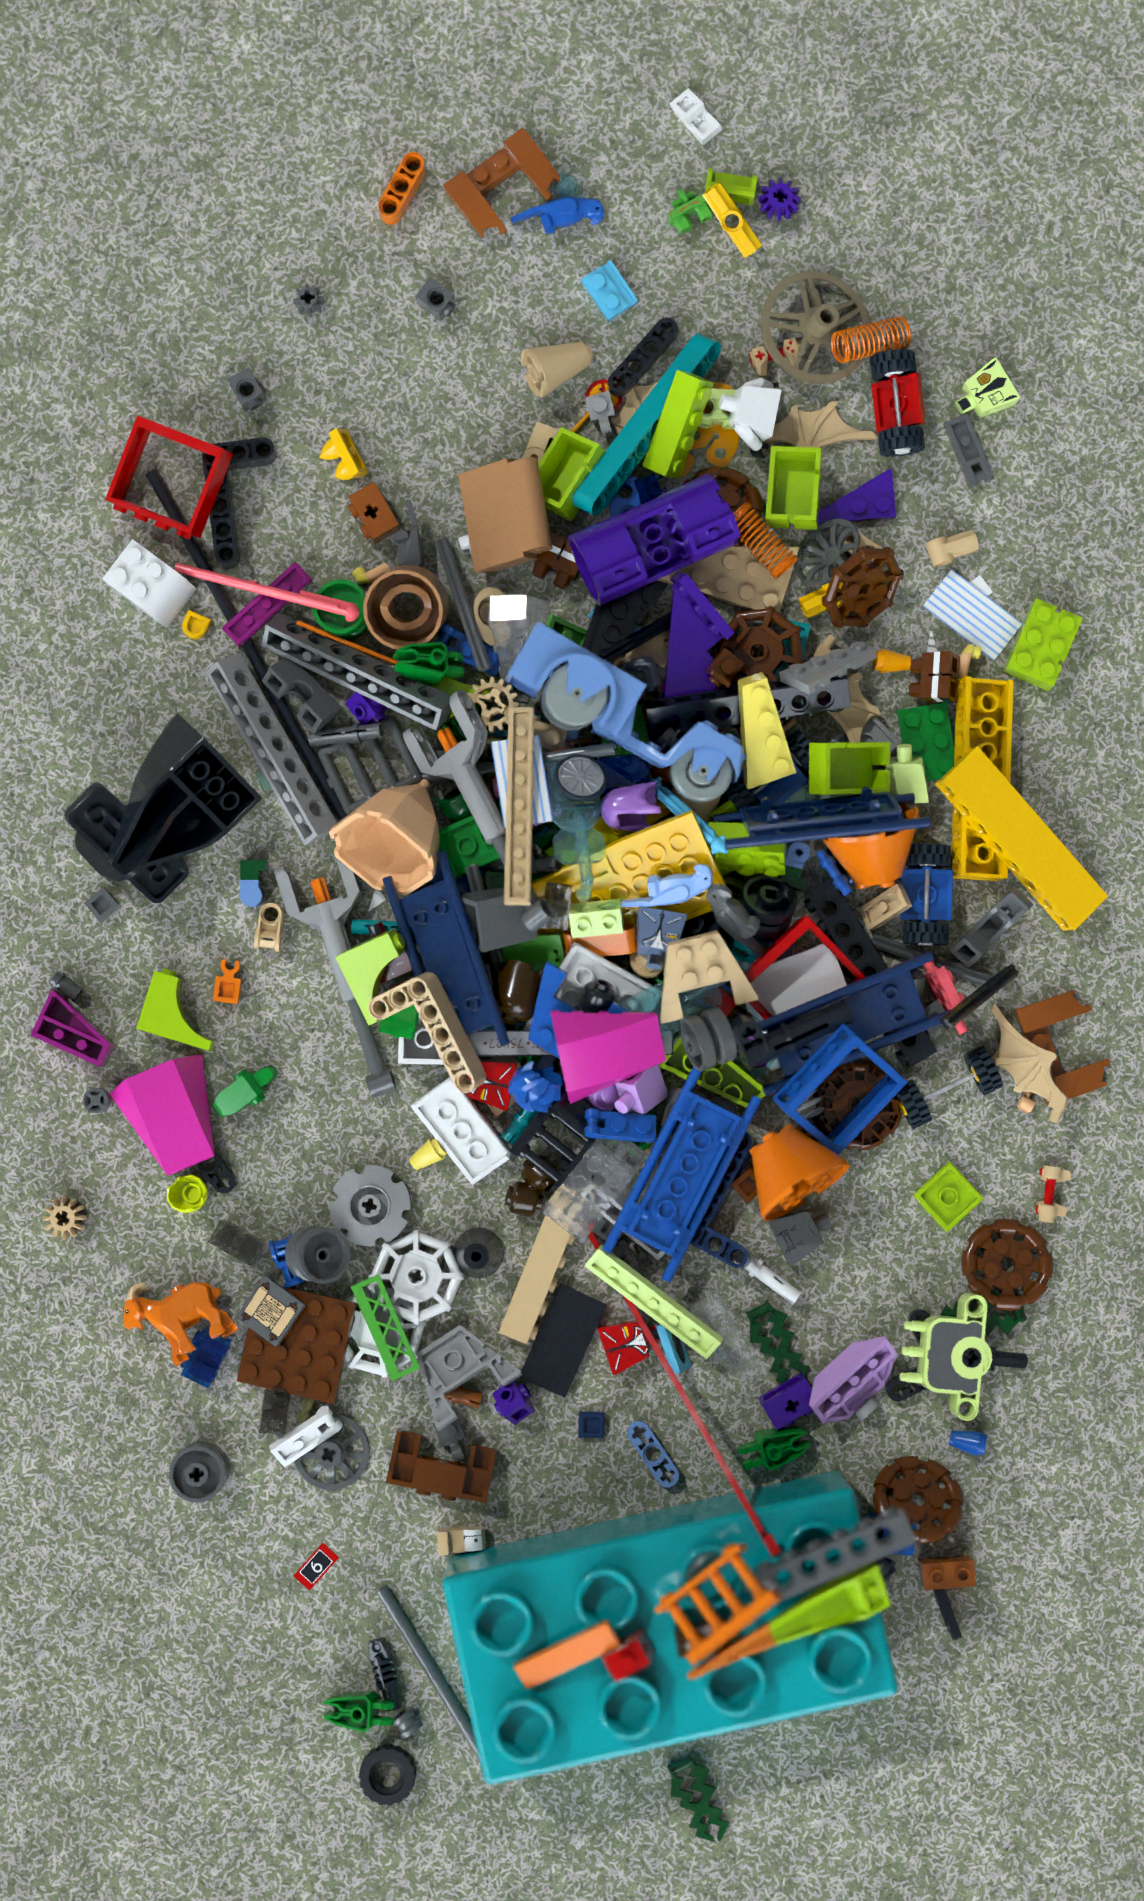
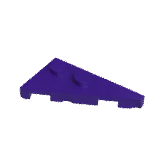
M892 469L886 470L820 510L818 525L831 519L859 522L896 518Z

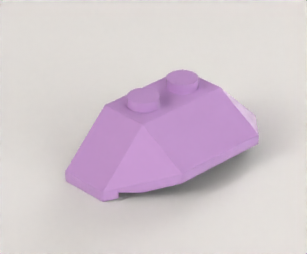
M882 1336L850 1344L814 1378L809 1406L823 1424L829 1423V1421L850 1418L886 1384L893 1367V1362L896 1361L898 1356L887 1338Z

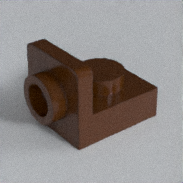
M723 647L705 672L710 675L708 680L719 689L722 686L729 689L732 685L730 683L744 663Z

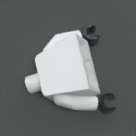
M764 378L745 382L743 386L735 390L734 397L722 394L719 401V409L730 412L729 425L734 427L735 432L751 448L750 453L755 458H765L762 449H768L769 445L762 443V441L767 440L773 435L781 395L780 389H774L779 387V383H771Z

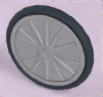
M568 756L557 764L554 771V780L557 788L562 794L573 800H593L599 797L607 786L608 779L604 767L589 756Z

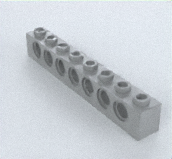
M240 653L217 661L206 671V674L303 844L308 845L328 836L330 829L337 824L335 817L298 756L296 749H294L284 728L281 726L260 686L250 672L248 665Z

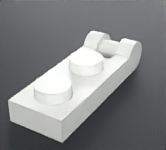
M322 1406L314 1416L270 1444V1451L286 1467L337 1433L342 1428V1422L337 1417L332 1416L333 1412L328 1406ZM326 1423V1425H325L324 1427H322V1428L319 1427V1426H321L322 1424Z

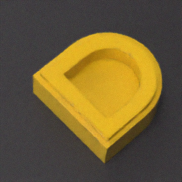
M188 610L182 623L183 632L191 639H201L206 635L212 620Z

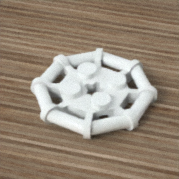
M414 1230L413 1233L387 1244L384 1242L381 1245L382 1250L368 1278L380 1274L382 1281H390L395 1292L390 1300L397 1316L413 1322L414 1325H419L420 1322L445 1311L449 1312L452 1309L451 1305L461 1280L464 1279V1273H461L451 1249L452 1244L449 1241L444 1242L423 1234L419 1230ZM413 1243V1250L407 1254L399 1256L394 1252ZM419 1243L434 1248L437 1251L433 1255L419 1250ZM442 1255L450 1273H442L437 1260ZM391 1256L395 1260L389 1274H382ZM419 1270L421 1271L420 1275L423 1277L422 1281H417L416 1284L412 1283V1278L409 1277L410 1273H416ZM450 1279L446 1293L442 1298L437 1294L443 1280ZM375 1281L372 1285L378 1297L381 1290L377 1281ZM382 1295L380 1302L386 1304L384 1297ZM400 1298L413 1303V1311L395 1305V1302ZM432 1298L438 1302L436 1305L419 1311V1304L422 1302H427ZM381 1306L383 1313H390L388 1308Z
M370 1283L369 1286L364 1288L368 1297L371 1296V1299L377 1301L376 1292L372 1283ZM385 1287L391 1298L395 1294L394 1289ZM354 1294L345 1299L358 1304ZM400 1298L395 1303L398 1306L402 1304L405 1309L413 1311V1303ZM372 1302L371 1306L373 1309L375 1307V1303ZM378 1305L375 1315L378 1321L387 1324L391 1314L383 1313L381 1311L382 1307ZM356 1309L350 1337H353L360 1351L355 1356L348 1344L345 1356L349 1364L348 1367L382 1375V1378L388 1377V1371L362 1312ZM398 1317L404 1332L405 1329L413 1328L409 1343L417 1359V1352L424 1326H426V1320L420 1322L419 1325H414L413 1322L404 1323L402 1318ZM392 1318L390 1326L396 1327ZM388 1328L385 1338L389 1345L398 1348L401 1336L399 1332ZM402 1344L400 1349L407 1351L405 1346ZM364 1353L379 1357L380 1364L361 1360L360 1358ZM402 1354L395 1361L398 1368L410 1362L411 1359L408 1355Z

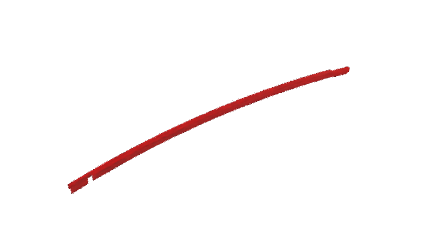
M583 1217L580 1223L597 1250L600 1244L595 1237L596 1234L592 1232L594 1226L588 1217ZM623 1296L773 1558L776 1557L781 1550L771 1533L767 1535L635 1304Z

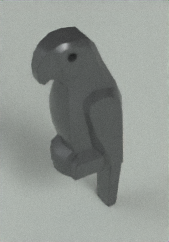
M409 499L406 502L413 530L412 532L407 530L391 534V542L397 545L399 566L416 565L424 568L425 556L413 506ZM401 592L400 594L407 596L415 593Z
M712 885L708 889L706 896L718 924L737 942L742 943L761 957L765 949L752 937L760 927V920L756 916H750L740 902L730 898L732 892L725 885Z

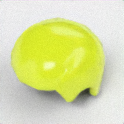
M192 1174L177 1177L175 1182L167 1188V1201L173 1209L182 1213H192L199 1210L208 1198L206 1184L201 1178Z

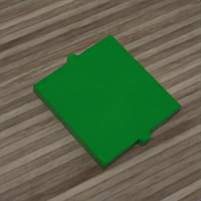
M413 1004L382 1019L379 1032L393 1035L394 1038L403 1037L415 1040L419 1017L415 1005Z

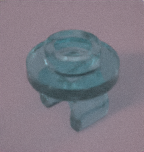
M560 172L558 175L561 180L558 184L552 182L551 187L559 198L572 197L577 191V179L572 175Z

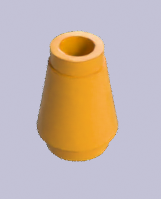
M883 648L880 651L876 650L877 658L872 660L873 670L879 673L908 671L911 666V657L909 655Z

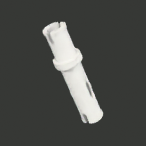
M737 1250L732 1258L736 1263L740 1264L745 1256L742 1250ZM751 1255L750 1264L744 1268L749 1272L748 1275L751 1277L755 1276L793 1305L802 1292L764 1265L762 1259L758 1260Z

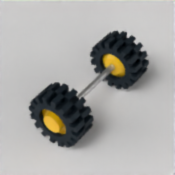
M983 1045L964 1054L967 1068L971 1074L925 1096L922 1095L918 1086L911 1079L895 1095L897 1100H901L899 1105L912 1129L932 1121L926 1100L972 1078L983 1095L1003 1087V1081L998 1068Z

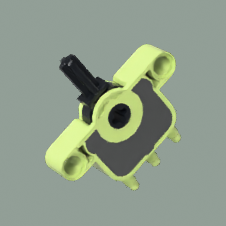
M969 1292L961 1295L959 1298L957 1317L935 1315L928 1317L924 1322H904L906 1330L920 1332L919 1347L910 1346L902 1348L903 1355L918 1357L917 1373H900L899 1379L909 1383H920L933 1392L950 1394L949 1409L951 1413L962 1420L970 1421L977 1416L979 1410L981 1376L986 1374L988 1370L994 1371V1366L1024 1369L1028 1364V1357L1025 1353L996 1351V1347L988 1346L984 1341L987 1302L982 1296ZM975 1299L977 1306L975 1310L970 1312L968 1304L970 1300ZM972 1353L971 1358L964 1359L965 1355ZM967 1401L968 1409L965 1413L961 1414L959 1407L961 1403Z

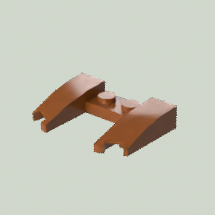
M521 128L503 141L504 148L467 174L461 171L443 184L448 198L481 238H484V229L498 227L500 234L507 232L506 227L483 196L515 172L521 170L547 202L553 197L552 193L547 191L552 181L561 182V178L524 128Z
M1072 990L1013 1011L1021 1034L1025 1038L1045 1050L1056 1053L1047 1026L1092 1011L1088 1004L1083 1007L1073 997L1076 992ZM1056 1058L1052 1063L1051 1073L1056 1085L1068 1099L1107 1086V1082H1102L1104 1066H1109L1110 1061L1107 1058L1063 1073L1060 1062ZM1044 1098L1045 1104L1048 1106L1049 1102Z

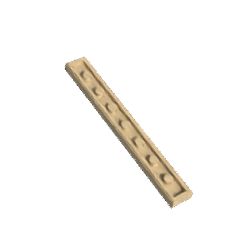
M509 707L505 905H531L534 707Z

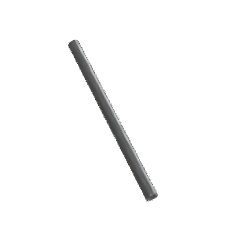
M615 742L542 753L544 766L558 764L562 759L571 755H585L591 758L616 755L617 747ZM494 761L476 764L480 776L496 773ZM421 773L422 779L429 781L430 784L452 780Z
M387 1585L382 1587L376 1594L480 1762L471 1722Z

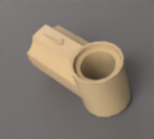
M972 529L948 538L942 536L925 544L933 568L947 565L956 558L979 550L978 539Z

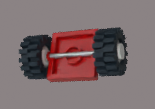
M911 349L878 352V354L870 357L873 380L882 381L871 384L880 454L885 457L917 454L925 449L923 428L918 425L926 424L921 374L917 373L915 352Z

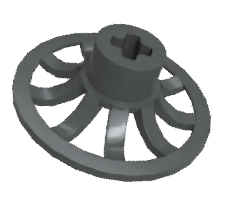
M831 519L819 524L817 530H811L799 545L798 560L794 563L797 576L804 583L812 586L830 583L832 578L830 573L833 575V568L839 567L850 558L846 551L853 550L851 556L857 552L860 546L858 529L848 520ZM839 525L847 527V529H845L841 533L839 539L837 540V529ZM827 527H831V544L826 541L821 530ZM852 533L854 543L844 545L846 537ZM816 536L823 549L820 550L807 544ZM804 551L818 556V558H808L801 561ZM816 565L810 569L807 576L804 575L802 571L804 567ZM823 570V579L813 580L815 573Z
M333 1413L332 1416L337 1417L342 1422V1428L333 1437H329L317 1445L315 1452L305 1453L294 1461L298 1472L308 1483L325 1490H337L354 1483L364 1472L369 1458V1443L363 1429L356 1421L337 1413ZM344 1423H346L356 1433L341 1442L339 1437ZM357 1439H361L363 1453L346 1451L345 1447ZM344 1458L362 1460L355 1473L343 1461ZM317 1459V1465L308 1474L303 1468L301 1461ZM338 1466L347 1474L349 1479L335 1484L334 1467ZM322 1467L328 1469V1484L314 1479Z

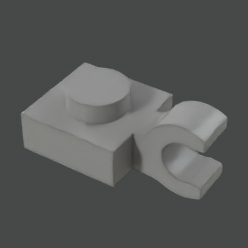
M606 391L585 397L592 424L599 422L604 438L613 436L609 419L616 417L610 392Z

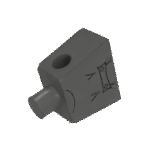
M808 1210L767 1221L789 1266L794 1265L822 1245L824 1242L819 1232L832 1227L826 1213L812 1219Z

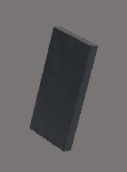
M561 1283L524 1363L520 1378L565 1398L607 1304Z

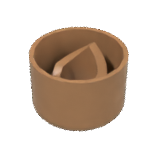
M416 565L397 566L381 575L369 587L363 604L364 619L369 631L379 642L393 649L430 641L445 623L449 609L448 595L442 582L429 570ZM411 592L421 597L424 609L417 619L405 620L397 615L394 609V600L399 593Z

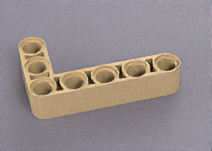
M425 972L373 998L369 1002V1013L377 1020L385 1019L414 1004L455 1087L460 1092L469 1093L485 1082V1070L435 974Z

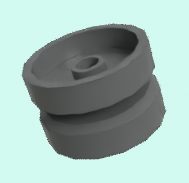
M718 1007L704 1010L700 1017L693 1014L681 1019L679 1028L682 1043L690 1062L697 1071L702 1072L713 1068L716 1062L724 1064L736 1058L737 1048L732 1028L726 1016Z
M312 1225L302 1227L293 1233L287 1242L285 1250L286 1264L294 1276L300 1280L322 1284L335 1282L343 1276L349 1266L351 1257L349 1243L342 1233L336 1229Z
M201 1441L189 1444L174 1457L170 1465L169 1480L171 1487L180 1498L188 1502L201 1503L210 1500L224 1487L229 1477L230 1465L226 1454L220 1447L210 1442ZM197 1467H199V1471H202V1470H203V1472H204L203 1475H199V1474L197 1473V1471H196V1468H197Z

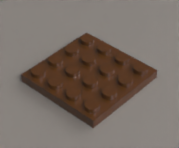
M287 1287L285 1288L307 1305L278 1347H275L248 1327L237 1382L335 1404L357 1303Z

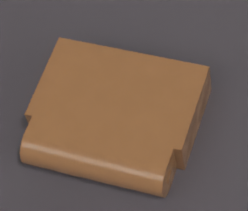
M527 457L518 460L505 458L458 474L474 572L491 574L536 560L537 554L553 548L537 458Z

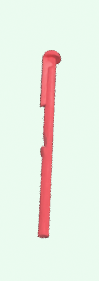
M176 563L174 568L180 574L346 616L347 622H352L359 616V608L352 602L300 590V594L271 586L260 585L258 581H248L181 563Z

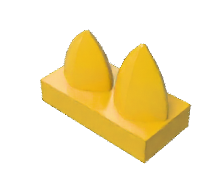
M335 428L328 434L331 438L323 446L319 458L332 460L341 457L342 460L336 468L334 477L340 480H349L352 478H363L369 474L347 429Z

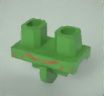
M682 189L676 191L678 199L671 202L673 210L668 212L669 219H667L670 227L674 225L677 231L683 235L693 227L688 217L696 214L701 224L712 219V210L702 194L696 197L693 191L687 194Z

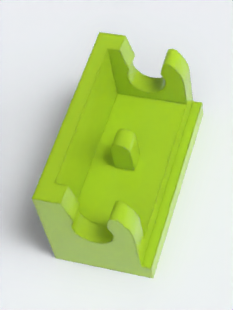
M709 168L705 192L713 185L721 182L734 203L753 206L758 175L746 177L714 172L713 168Z

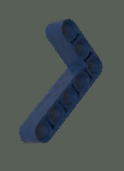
M747 1132L744 1136L748 1138V1146L745 1149H737L733 1157L736 1161V1168L731 1172L726 1171L722 1179L724 1190L722 1193L714 1195L710 1203L712 1212L709 1216L703 1217L699 1225L700 1235L698 1238L692 1239L690 1243L738 1269H743L750 1264L752 1259L750 1251L741 1244L713 1230L712 1227L733 1189L732 1183L741 1175L751 1156L750 1149L755 1146L753 1136ZM719 1237L722 1241V1247L719 1251L714 1252L710 1244L714 1238ZM737 1250H742L745 1256L740 1264L734 1263L732 1258L733 1253Z

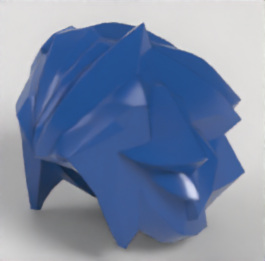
M530 1061L514 1072L508 1085L509 1095H513L518 1105L527 1111L534 1112L536 1110L548 1113V1107H551V1102L561 1100L560 1091L561 1086L564 1085L563 1080L558 1073L554 1072V1066L532 1069L534 1062Z

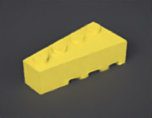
M760 672L738 680L739 713L741 718L740 731L742 747H744L743 753L747 755L743 762V782L747 789H751L795 774L796 770L766 676Z

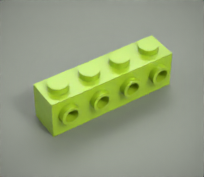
M676 371L642 466L665 477L679 479L680 474L685 468L688 452L693 446L696 430L702 421L706 403L711 397L713 382L690 372Z

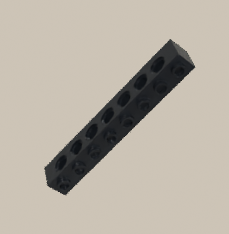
M847 676L830 678V684L825 687H821L819 684L815 687V692L810 695L782 683L780 680L769 681L768 684L773 699H778L775 706L779 719L788 720L796 715L803 714L814 716L822 711L840 712L844 708L850 707ZM738 686L730 687L729 689L723 688L644 701L647 729L650 738L655 737L658 739L669 727L675 732L679 729V733L684 735L697 722L702 723L705 720L716 725L718 729L724 726H741ZM820 692H828L824 698H817ZM795 696H803L800 701L792 702V699ZM720 707H728L725 713H717ZM695 711H703V714L701 716L692 717V714ZM672 714L679 715L674 721L667 720L668 716Z
M832 878L804 895L806 898L803 901L805 907L810 914L815 913L819 920L816 923L817 926L825 934H828L831 941L861 972L865 967L871 968L874 974L887 969L840 890L836 889L832 883ZM824 903L834 905L835 913L833 916H827L823 913L822 906ZM838 924H843L848 928V935L845 938L837 936L835 928ZM851 946L860 948L861 956L859 959H852L849 956L848 950ZM844 965L842 966L850 979L853 977L855 980L857 979ZM893 1029L891 1031L884 1033L883 1035L887 1036L891 1033L898 1031V1029ZM925 1031L913 1035L914 1041L910 1046H905L902 1041L894 1043L898 1050L895 1052V1055L902 1065L906 1064L908 1067H912L937 1052Z

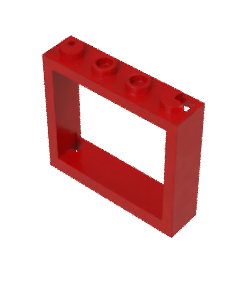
M137 415L105 500L114 504V510L124 514L127 513V510L135 512L134 518L144 522H148L150 518L156 521L155 526L169 531L170 527L177 529V535L189 540L191 536L201 538L233 454L223 448ZM150 433L215 458L189 526L125 500Z
M806 913L776 940L761 957H758L743 971L749 983L753 982L799 937L810 929L857 978L854 982L866 978V976ZM759 1000L748 1002L763 1019L773 1016Z

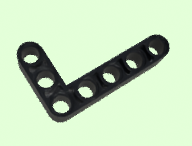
M260 437L213 444L233 454L224 476V483L219 489L210 513L214 555L218 563L225 569L235 568L240 562L229 470L272 464L277 457V452L272 441L268 438ZM262 447L271 448L267 456L258 455ZM237 451H246L242 459H234V454ZM202 453L206 482L213 463L209 462V455ZM226 502L227 508L224 511H215L218 503ZM224 526L230 527V532L227 536L218 535L220 528ZM225 551L233 552V557L229 561L221 559Z

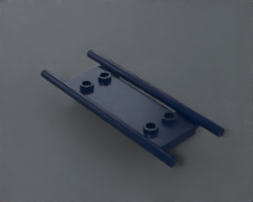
M868 786L862 788L861 795L771 804L770 799L765 797L761 799L760 806L739 808L740 812L713 815V822H742L749 837L724 839L725 850L931 827L930 817L903 819L902 809L899 805L915 803L914 793L892 795L891 792L872 793L871 788Z
M446 851L436 854L444 880L405 898L399 899L392 876L383 878L382 880L399 932L405 942V950L414 977L424 972L410 928L413 929L426 972H432L438 977L466 1035H471L493 1025L500 1046L509 1045L510 1041Z
M929 951L757 1023L762 1031L766 1030L769 1033L778 1029L781 1023L787 1025L844 999L854 1019V1023L847 1025V1027L863 1041L893 1029H898L894 1033L867 1043L869 1047L877 1051L940 1025L941 1017L951 1009L928 1019L926 1018L910 970L934 961L933 955ZM746 1027L744 1035L748 1038L750 1035L747 1033L746 1029L748 1027ZM835 1031L797 1048L796 1053L788 1052L777 1057L785 1078L762 1087L764 1095L769 1096L780 1091ZM855 1048L837 1067L863 1057L865 1054L859 1048Z

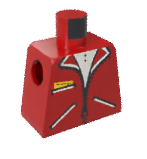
M481 1062L486 1073V1080L482 1085L469 1092L468 1097L508 1111L511 1097L508 1092V1085L516 1071L517 1063Z
M637 1320L597 1327L613 1375L650 1356L646 1346L650 1343L644 1332L640 1329ZM656 1326L648 1328L656 1342L660 1341Z
M643 1627L620 1639L619 1647L599 1655L609 1675L615 1681H619L651 1663L655 1650Z

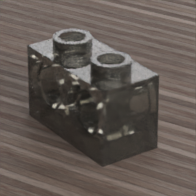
M225 1218L219 1221L208 1241L210 1244L251 1267L257 1264L268 1245V1242Z

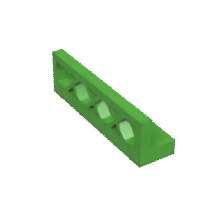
M380 1274L351 1285V1289L391 1381L420 1369ZM377 1281L381 1290L377 1301L369 1298L364 1289V1286ZM382 1295L384 1297L386 1304L380 1302ZM370 1302L375 1303L374 1309L372 1308ZM378 1305L388 1308L391 1313L387 1324L378 1321L375 1315ZM392 1318L396 1327L390 1326ZM381 1326L386 1327L384 1333L381 1329ZM388 1328L399 1332L401 1340L398 1348L388 1344L385 1338ZM402 1342L404 1343V1346L407 1351L400 1349ZM391 1349L396 1351L394 1356L391 1352ZM398 1353L408 1355L413 1366L400 1371L395 1361Z

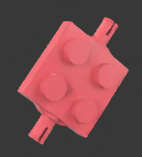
M933 961L924 964L926 982L935 999L939 1000L945 1011L953 1009L965 999L960 992H957L954 986L955 979L950 970H946L944 966L938 968ZM963 1020L955 1025L959 1035L968 1031Z

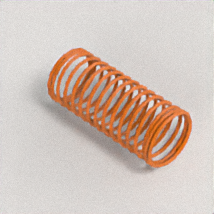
M899 316L886 319L885 321L882 320L835 331L831 337L832 353L839 363L862 359L863 357H871L874 354H878L880 350L886 352L884 350H890L889 348H891V351L906 349L911 342L910 326L904 317ZM898 320H901V321L903 322V324L905 325V328H906V332H907V342H906V345H905V346H904V344H905V333H904V330H903L902 325L900 324V322H899ZM897 323L899 324L903 335L902 345L900 343V334L896 326ZM888 326H889V328H890V334H891V339H892V342H893V347H892L891 344H890V335H889V332H888ZM883 327H884L885 332H886V340H887V343H888V348H887L886 345H885L886 342H885V336H884V333H883ZM878 328H879V330H880V332H881V340H882V344H883V349L881 348L880 337H879V334H878ZM873 330H874L875 333H876V341H877V345H878V350L876 349V343H875V338H874V335H873ZM868 332H870V334H871V342H872V346H873V351L871 350V344H870V339H869V336H868ZM863 333H865V335H866V342H867V346H868V352L866 351V345H865V340H864V337H863ZM838 334V336H837V341H836V344H837V350H836L835 339H836V335ZM859 334H860V336H861V343H862V347H863V353L861 352L860 341H859V338H858V335H859ZM840 335H841V337H842V339H841V344H842V350H843V353H844V356H845L844 359L842 358L841 353H840V350H839V336H840ZM854 335L856 337V344L859 350L858 354L856 353L855 342L853 339ZM849 336L851 338L852 349L854 351L853 355L851 354L850 343L848 340Z
M749 502L743 504L734 512L736 522L751 509L752 505ZM755 509L751 510L737 526L739 527L755 513ZM759 513L754 515L741 529H739V532L741 533L746 527H748L753 521H755L758 518ZM761 517L745 533L741 534L739 538H741V542H745L744 546H749L748 551L753 550L752 555L756 554L755 558L760 559L759 563H764L763 567H767V572L771 571L770 575L777 579L798 560V557L792 555L793 551H791L777 565L770 569L774 562L789 550V547L785 548L768 564L766 563L771 557L778 553L786 543L781 544L769 557L762 560L782 539L777 540L765 553L759 556L763 549L778 537V534L774 535L761 549L755 552L759 545L774 533V530H772L757 545L751 548L770 529V526L766 527L753 541L748 543L767 524V522H764L749 537L744 539L751 530L763 520V517Z

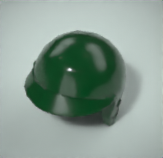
M458 787L447 793L443 799H440L438 796L435 797L440 811L449 820L459 822L472 816Z

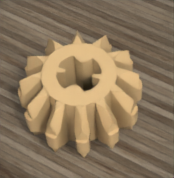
M63 1196L61 1203L58 1199L52 1200L54 1208L51 1206L45 1207L50 1216H43V1221L50 1220L51 1223L45 1229L48 1231L54 1228L52 1233L54 1238L58 1237L60 1233L63 1240L68 1239L69 1233L72 1237L78 1236L76 1228L79 1230L85 1228L79 1222V1220L87 1219V1215L79 1214L85 1207L81 1205L75 1208L78 1201L76 1198L69 1202L68 1197ZM68 1213L67 1218L69 1222L62 1223L63 1218L60 1214Z

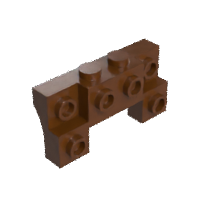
M397 1429L386 1483L416 1489V1493L430 1496L431 1492L441 1494L442 1499L456 1501L457 1497L482 1503L487 1502L497 1449L472 1444L469 1462L465 1464L419 1454L422 1434Z

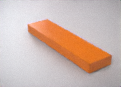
M607 1619L515 1662L514 1669L526 1689H529L619 1647L621 1641Z

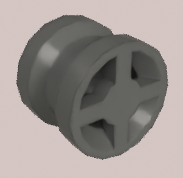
M103 1088L89 1089L83 1096L84 1107L92 1113L105 1112L111 1105V1096Z
M412 1706L394 1717V1726L399 1728L402 1739L409 1737L423 1725L421 1719L416 1718L414 1715L415 1710Z

